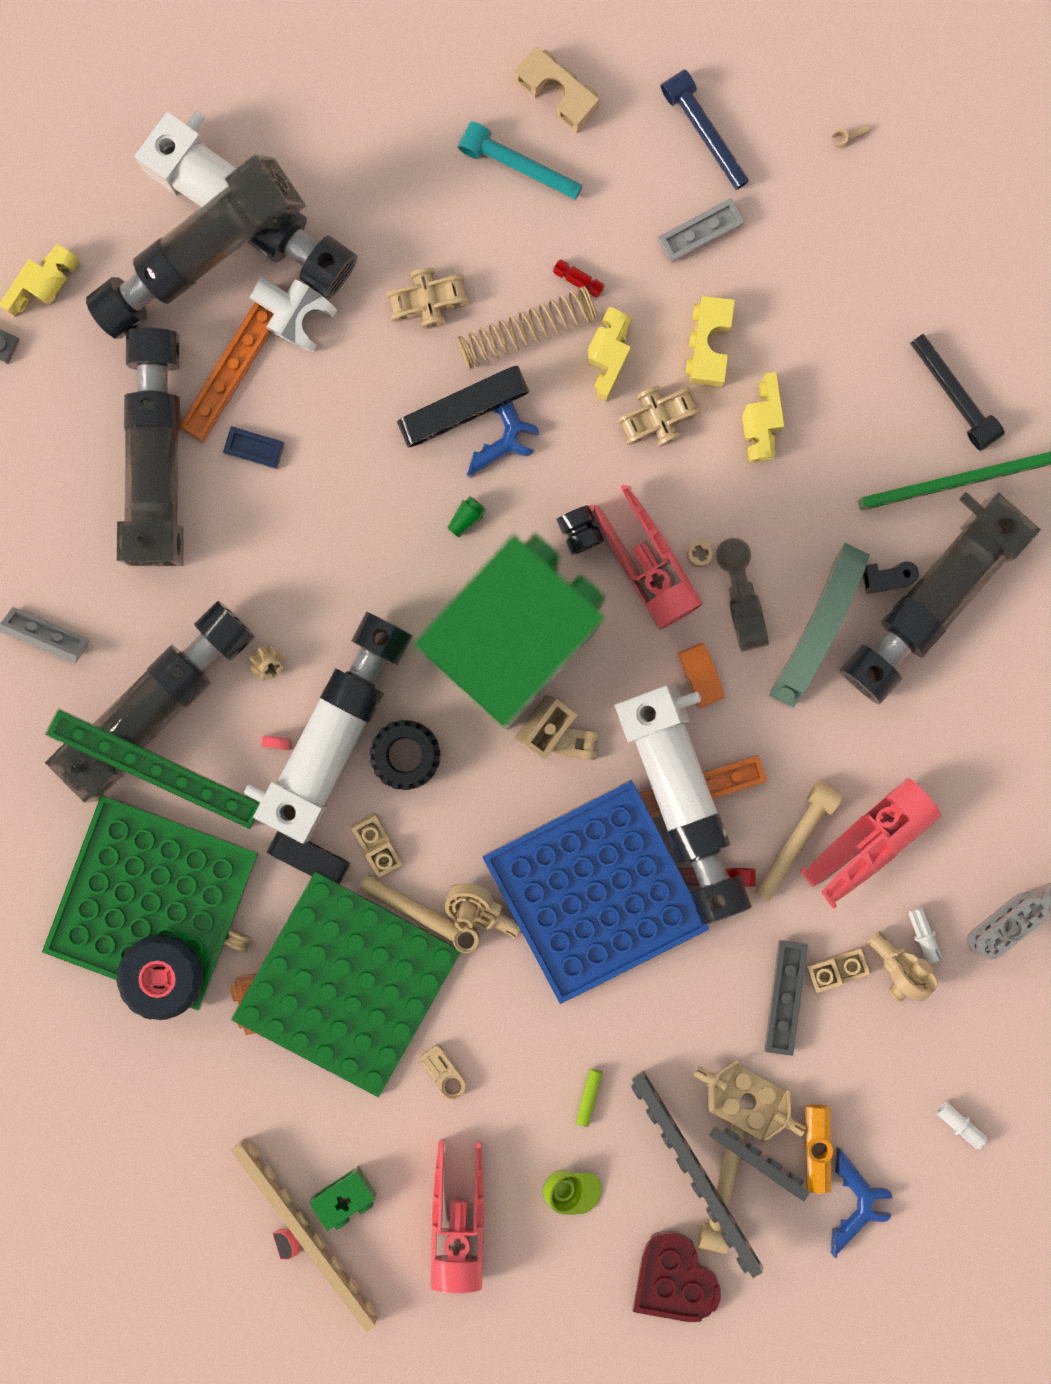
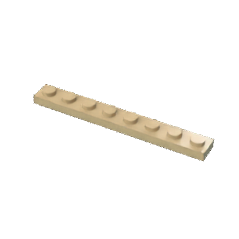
M245 1139L240 1141L231 1152L365 1332H368L376 1325L377 1310L369 1300L365 1301L359 1293L361 1290L357 1282L352 1277L348 1279L342 1271L344 1269L342 1262L336 1255L331 1256L325 1248L327 1243L322 1235L318 1232L315 1234L310 1228L309 1218L302 1210L298 1211L292 1202L294 1200L290 1192L285 1187L281 1189L275 1181L277 1179L275 1172L269 1165L264 1166L258 1158L260 1153L255 1145L251 1142L248 1144Z

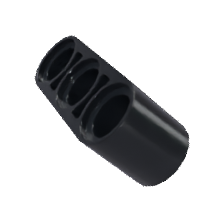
M278 830L266 851L271 856L312 876L314 871H317L341 884L351 864L347 860L310 841L303 844Z

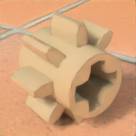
M272 645L258 647L253 655L249 657L254 663L249 668L254 675H259L262 681L266 678H276L282 669L285 668L280 662L285 657L280 650H275Z

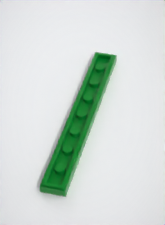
M1051 452L865 496L858 500L859 507L863 511L1051 465Z
M60 708L57 709L45 732V735L248 829H251L255 821L253 816L261 802Z

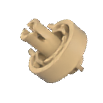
M470 883L455 884L451 887L445 902V911L455 921V926L458 930L468 932L476 926L484 930L495 928L512 938H515L520 931L516 920L501 912L502 905L493 901V897L486 889Z
M880 930L867 942L885 960L883 967L890 972V976L895 983L889 988L890 995L895 1000L902 1002L908 996L917 1001H924L938 987L937 977L932 972V966L928 961L922 958L919 959L915 954L907 953L904 948H896Z

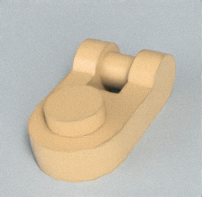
M567 728L551 751L558 755L595 760L596 752H594L595 741H598L599 733ZM576 738L584 739L583 750L575 749Z

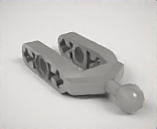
M1051 883L1036 888L1031 892L1014 896L968 934L966 940L969 949L985 958L997 959L1032 932L1049 915ZM1009 922V927L1005 931L1006 924ZM1019 929V931L1017 932V934H1015V935H1013V936H1010V935H1012L1015 931H1017V930Z

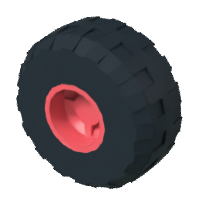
M170 934L151 935L136 942L124 954L117 970V987L123 1002L134 1013L150 1020H167L184 1013L197 1000L204 983V966L195 948L188 944L186 940Z

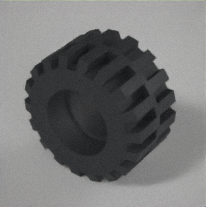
M399 720L389 723L378 731L379 733L372 741L373 744L369 754H371L370 764L374 769L376 777L382 780V783L394 789L411 790L426 784L433 778L437 768H439L441 750L437 738H435L430 729L418 722ZM403 738L414 740L422 751L420 764L414 770L408 772L397 770L389 759L391 746L397 740Z

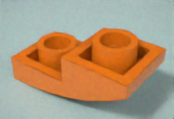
M704 643L678 652L684 676L689 680L692 693L697 691L701 696V702L696 703L699 708L725 698L715 667Z

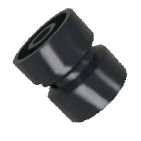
M589 505L579 507L556 519L562 534L568 535L566 543L571 555L581 553L604 542L599 527L592 524L595 518L589 509Z

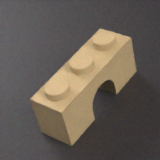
M535 46L514 71V81L535 98L545 88L554 87L559 89L564 98L556 106V116L576 133L598 109L599 99L597 98V93L590 86L580 84L576 80V75L567 67L564 69L556 63L555 57L545 49L541 51Z

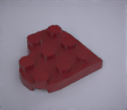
M663 1231L652 1234L644 1247L632 1308L633 1312L684 1322H700L713 1311L715 1312L721 1300L720 1286L714 1272L698 1264V1255L692 1240L676 1231Z

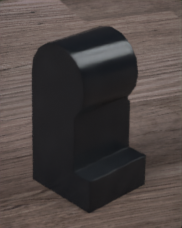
M902 562L893 568L878 570L877 563L866 565L863 573L866 595L904 588L914 584L919 577V570L912 562Z

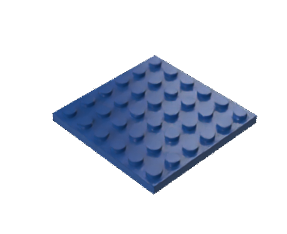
M632 779L482 856L560 1004L709 930L708 924H701L690 890Z

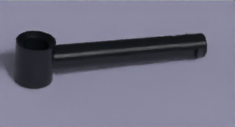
M924 333L910 343L913 349L970 425L971 429L967 431V436L974 447L979 451H983L1003 437L1005 431L1000 422L992 415L984 417L938 352L935 351Z

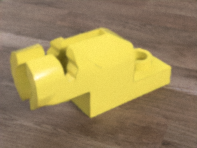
M58 244L42 260V266L28 259L1 300L0 307L16 317L18 312L21 313L28 305L30 294L49 305L57 297L64 284L68 282V278L63 274V271L69 270L74 272L80 260L73 253Z
M611 307L607 309L602 319L603 325L608 328L598 327L588 348V363L606 371V374L600 373L594 385V388L598 389L596 397L605 402L631 349L630 346L622 343V341L625 342L631 318Z
M776 372L765 373L762 377V382L758 383L760 398H765V401L747 404L742 414L745 441L756 443L747 449L749 463L774 459L775 435H772V432H778L784 428Z

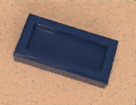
M231 426L223 453L277 469L285 443Z

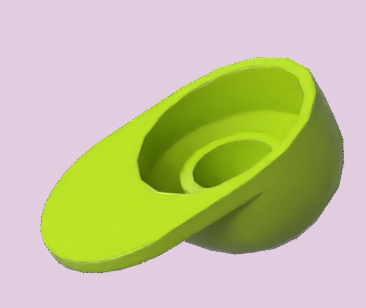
M560 1169L547 1177L543 1185L542 1194L545 1203L559 1214H584L592 1210L598 1203L602 1192V1185L599 1178L592 1173Z

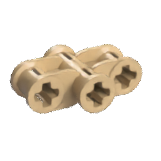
M430 267L411 272L409 274L410 279L414 280L415 285L393 289L386 293V297L390 299L393 310L392 321L401 322L422 316L423 322L421 325L423 329L444 325L446 319L442 317L441 311L461 308L470 303L469 298L465 296L462 283L464 276L460 274L433 280L434 269ZM423 281H425L427 289H424ZM453 288H455L457 296H454ZM400 300L402 301L403 309L400 308ZM429 307L432 308L433 316L430 315Z
M659 386L651 387L636 395L644 407L617 418L618 424H622L628 438L626 440L627 445L637 443L655 433L658 437L657 444L659 447L680 438V433L676 432L673 425L689 420L701 413L699 408H695L689 394L691 392L690 387L678 390L662 399L659 395Z

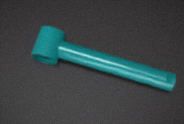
M469 122L457 146L462 153L474 159H479L481 154H484L574 200L577 199L582 189V184L490 139L492 133L489 129L477 122Z

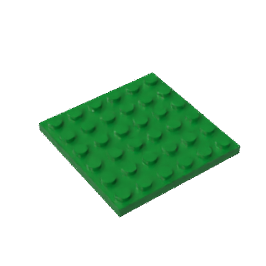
M101 795L42 953L117 980L119 963L127 950L136 942L145 937L158 934H170L180 937L195 948L204 966V983L201 993L190 1007L199 1011L258 852Z
M314 871L232 1015L231 1020L379 1098L461 952L455 946Z

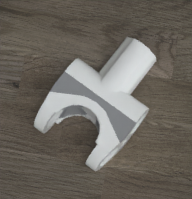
M261 276L249 296L251 300L274 314L266 326L268 330L288 343L310 352H314L317 345L308 339L309 336L305 334L302 328L304 315L309 311H316L318 313L323 312L334 318L337 313V309L320 293L294 279L288 291L285 292Z

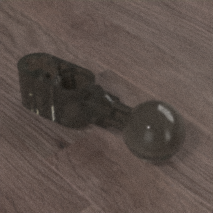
M728 538L719 544L716 550V561L720 568L729 572L731 586L729 594L731 600L729 605L740 651L743 652L768 646V634L758 595L755 594L753 584L748 581L745 568L751 561L750 547L742 539Z

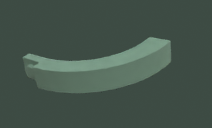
M844 543L832 564L815 609L789 660L773 685L769 696L794 708L801 695L806 692L846 616L862 579L870 554Z

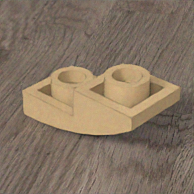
M376 813L351 825L354 835L378 878L402 866V862Z
M862 947L843 952L808 966L816 993L871 975Z

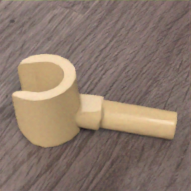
M867 125L848 132L840 128L834 131L832 138L838 135L845 137L843 142L836 144V147L841 149L846 147L848 140L870 132V128Z

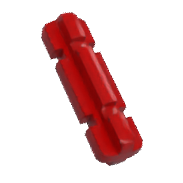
M559 259L553 268L555 275L561 278L564 276L566 281L578 288L585 286L589 294L596 298L604 290V283L597 279L592 280V276L574 266L572 268L569 267V263L562 259Z

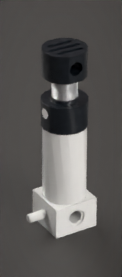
M167 111L134 156L145 174L173 194L182 193L213 217H216L219 212H225L221 199L228 200L229 193L235 195L248 209L256 224L255 229L249 227L248 234L243 233L238 227H236L235 232L247 240V243L276 263L285 256L290 257L302 266L300 272V279L328 299L334 296L350 276L357 262L358 255L329 235L320 242L311 237V235L304 231L307 223L306 216L281 198L271 194L206 147L200 135L195 132L205 119L202 113L196 111L188 123L184 124ZM329 265H333L331 268L324 269Z
M366 611L351 639V642L361 646L356 658H354L355 660H353L354 662H352L350 669L346 670V672L337 668L332 672L331 678L322 691L320 700L278 780L271 782L266 792L250 784L246 787L245 795L261 802L253 818L303 844L310 841L327 809L325 803L367 723L370 722L379 701L385 694L377 690L374 684L387 660L398 666L413 635ZM380 632L388 633V641L384 645L376 644V636ZM288 805H292L296 810L294 819H290L286 815V807Z
M666 685L614 706L627 741L636 742L667 827V834L677 862L679 864L689 860V862H692V866H694L697 880H699V885L701 886L700 889L690 893L701 924L705 925L748 910L752 906L741 876L737 875L729 878L725 870L726 868H724L725 866L719 852H721L720 849L731 844L720 814L717 813L685 726V724L691 722L685 707L701 702V696L696 691L681 697L678 686ZM652 707L656 711V717L654 720L650 717V710L652 709ZM718 894L725 899V905L718 902Z

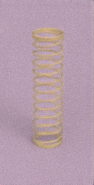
M585 286L580 287V300L574 292L570 291V304L564 296L560 295V308L554 300L550 299V313L546 306L540 303V317L535 309L530 307V321L524 312L520 311L519 320L521 328L516 319L510 315L509 324L511 332L506 323L500 319L499 328L501 336L495 326L490 323L489 332L492 342L485 330L480 327L479 336L482 347L474 333L470 331L469 340L472 351L464 337L457 336V342L468 369H474L472 359L475 365L479 367L472 336L485 361L489 363L482 332L495 357L499 359L492 328L506 354L509 355L502 324L507 330L516 350L519 351L512 320L516 324L526 346L529 347L522 315L529 325L536 342L539 343L532 311L537 317L546 338L549 339L542 307L546 311L556 334L559 335L552 303L559 312L566 330L569 331L562 299L565 301L576 325L579 327L572 302V294L577 300L586 321L589 323L587 313L591 320L597 319V313Z

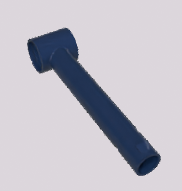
M683 69L660 84L661 91L671 106L679 103L713 157L725 172L734 189L738 190L749 182L748 177L694 97L693 93L697 91V87L689 72Z

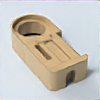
M435 1044L429 1051L420 1055L419 1063L424 1061L423 1065L433 1079L436 1080L435 1085L446 1098L455 1100L464 1094L466 1088L465 1079L439 1044ZM450 1078L458 1079L461 1083L460 1091L457 1093L448 1092L445 1088L446 1081Z

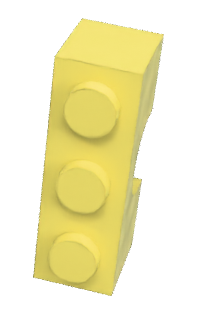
M701 296L699 304H694L692 320L697 321L696 331H691L689 338V348H693L692 359L687 358L685 375H690L689 383L715 387L723 386L728 355L712 351L707 339L708 336L715 332L729 333L732 326L735 300Z

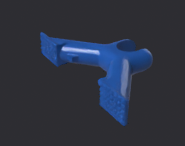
M512 402L494 410V413L500 414L505 425L503 436L491 445L484 443L483 449L480 452H473L467 472L469 478L510 452L522 456H530L534 452L533 449L518 444L515 437L520 432L539 435V429L533 424L520 421Z
M840 1147L836 1149L837 1162L835 1164L837 1166L835 1171L843 1178V1186L850 1187L857 1196V1209L848 1219H841L838 1229H832L831 1234L833 1236L831 1237L832 1247L830 1252L834 1258H837V1254L869 1221L886 1222L891 1218V1213L873 1211L872 1203L880 1198H893L891 1191L888 1189L871 1188Z

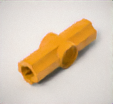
M822 1104L805 1105L806 1140L804 1141V1150L806 1152V1190L815 1194H825L831 1192V1157L833 1155V1148L831 1146V1107ZM816 1143L825 1144V1149L821 1154L816 1155L812 1153V1147Z

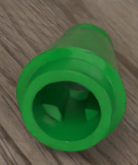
M469 496L466 500H462L447 528L460 538L462 534L484 518L483 513L486 509L473 497Z

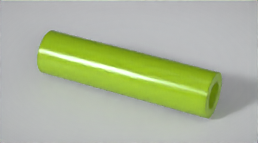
M589 1069L575 1122L577 1125L589 1127L603 1074L602 1071Z

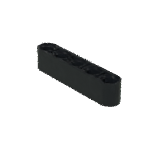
M512 366L397 420V424L407 448L414 447L529 393V389L519 366Z

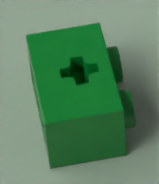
M357 1166L314 1194L309 1204L327 1231L333 1227L338 1230L350 1221L349 1217L357 1211L359 1214H363L374 1205L373 1201L375 1200L376 1192L360 1167ZM341 1196L343 1199L350 1198L348 1205L345 1202L339 1203Z

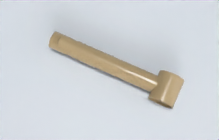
M821 779L816 782L807 797V801L811 803L755 893L770 901L825 812L829 815L833 814L843 799V793Z
M367 875L360 890L363 891L365 896L369 894L379 899L381 902L453 941L455 948L461 953H470L478 947L480 934L475 928H471L468 931L474 937L473 946L464 947L459 940L463 931L458 930L455 923L376 880L377 876Z
M731 1124L730 1130L740 1136L738 1142L743 1145L746 1132ZM725 1148L717 1191L728 1209H730L741 1158ZM710 1218L709 1224L702 1223L698 1237V1248L722 1254L727 1253L729 1247L721 1235L724 1230L719 1222L714 1223Z

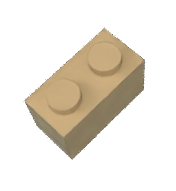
M545 695L514 737V740L533 755L545 760L577 714L557 698Z

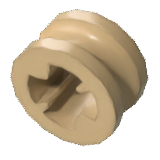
M704 541L693 543L687 552L689 562L696 567L707 565L713 556L711 546ZM696 547H700L702 551H707V556L703 557L704 561H699L698 557H693L692 552H696Z
M228 930L229 938L224 941V944L233 949L247 952L248 947L246 945L248 942H251L252 938L241 932Z

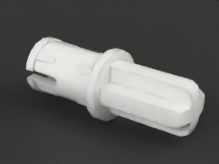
M919 907L910 910L909 917L916 932L914 940L919 943L924 959L930 964L939 961L943 956L935 939L936 932L930 929L923 908Z
M948 1101L942 1103L937 1109L936 1115L954 1129L953 1133L961 1135L975 1149L979 1150L987 1143V1136L970 1122L968 1116L964 1117Z

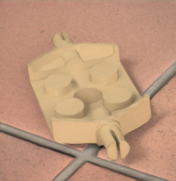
M737 1060L716 1074L705 1070L699 1065L697 1066L693 1076L707 1083L708 1109L712 1114L762 1142L769 1140L781 1130L786 1129L799 1135V1137L803 1136L806 1126L793 1120L791 1117L790 1090L784 1091L740 1066ZM744 1094L751 1096L754 1105L751 1110H746L741 1105L740 1100Z

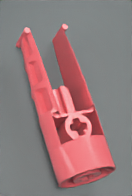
M622 485L621 489L661 559L664 560L663 562L658 563L646 541L638 544L632 551L645 571L641 575L600 506L590 505L589 509L594 510L599 524L625 574L631 581L658 629L661 630L701 607L703 603L661 532L631 491L632 487ZM670 563L682 581L674 585L675 579L673 574L667 569H662ZM657 575L665 577V580L662 582L663 588L662 586L655 585V582L658 580ZM645 579L647 589L654 593L656 597L650 600L639 581Z
M906 778L886 795L883 800L841 834L807 870L801 868L800 872L811 887H815L854 858L821 891L830 906L836 908L837 904L835 902L853 891L893 860L898 853L938 821L942 814L931 798L913 780Z
M441 1139L438 1142L432 1204L430 1288L435 1291L470 1293L482 1289L484 1181L482 1142L480 1140L476 1142L473 1228H466L467 1201L461 1200L450 1201L449 1228H442L444 1140ZM437 1232L439 1235H448L444 1245L446 1255H437ZM478 1233V1256L467 1255L470 1248L469 1236H476ZM456 1238L461 1239V1243H465V1246H461L460 1251H455L454 1246H450Z

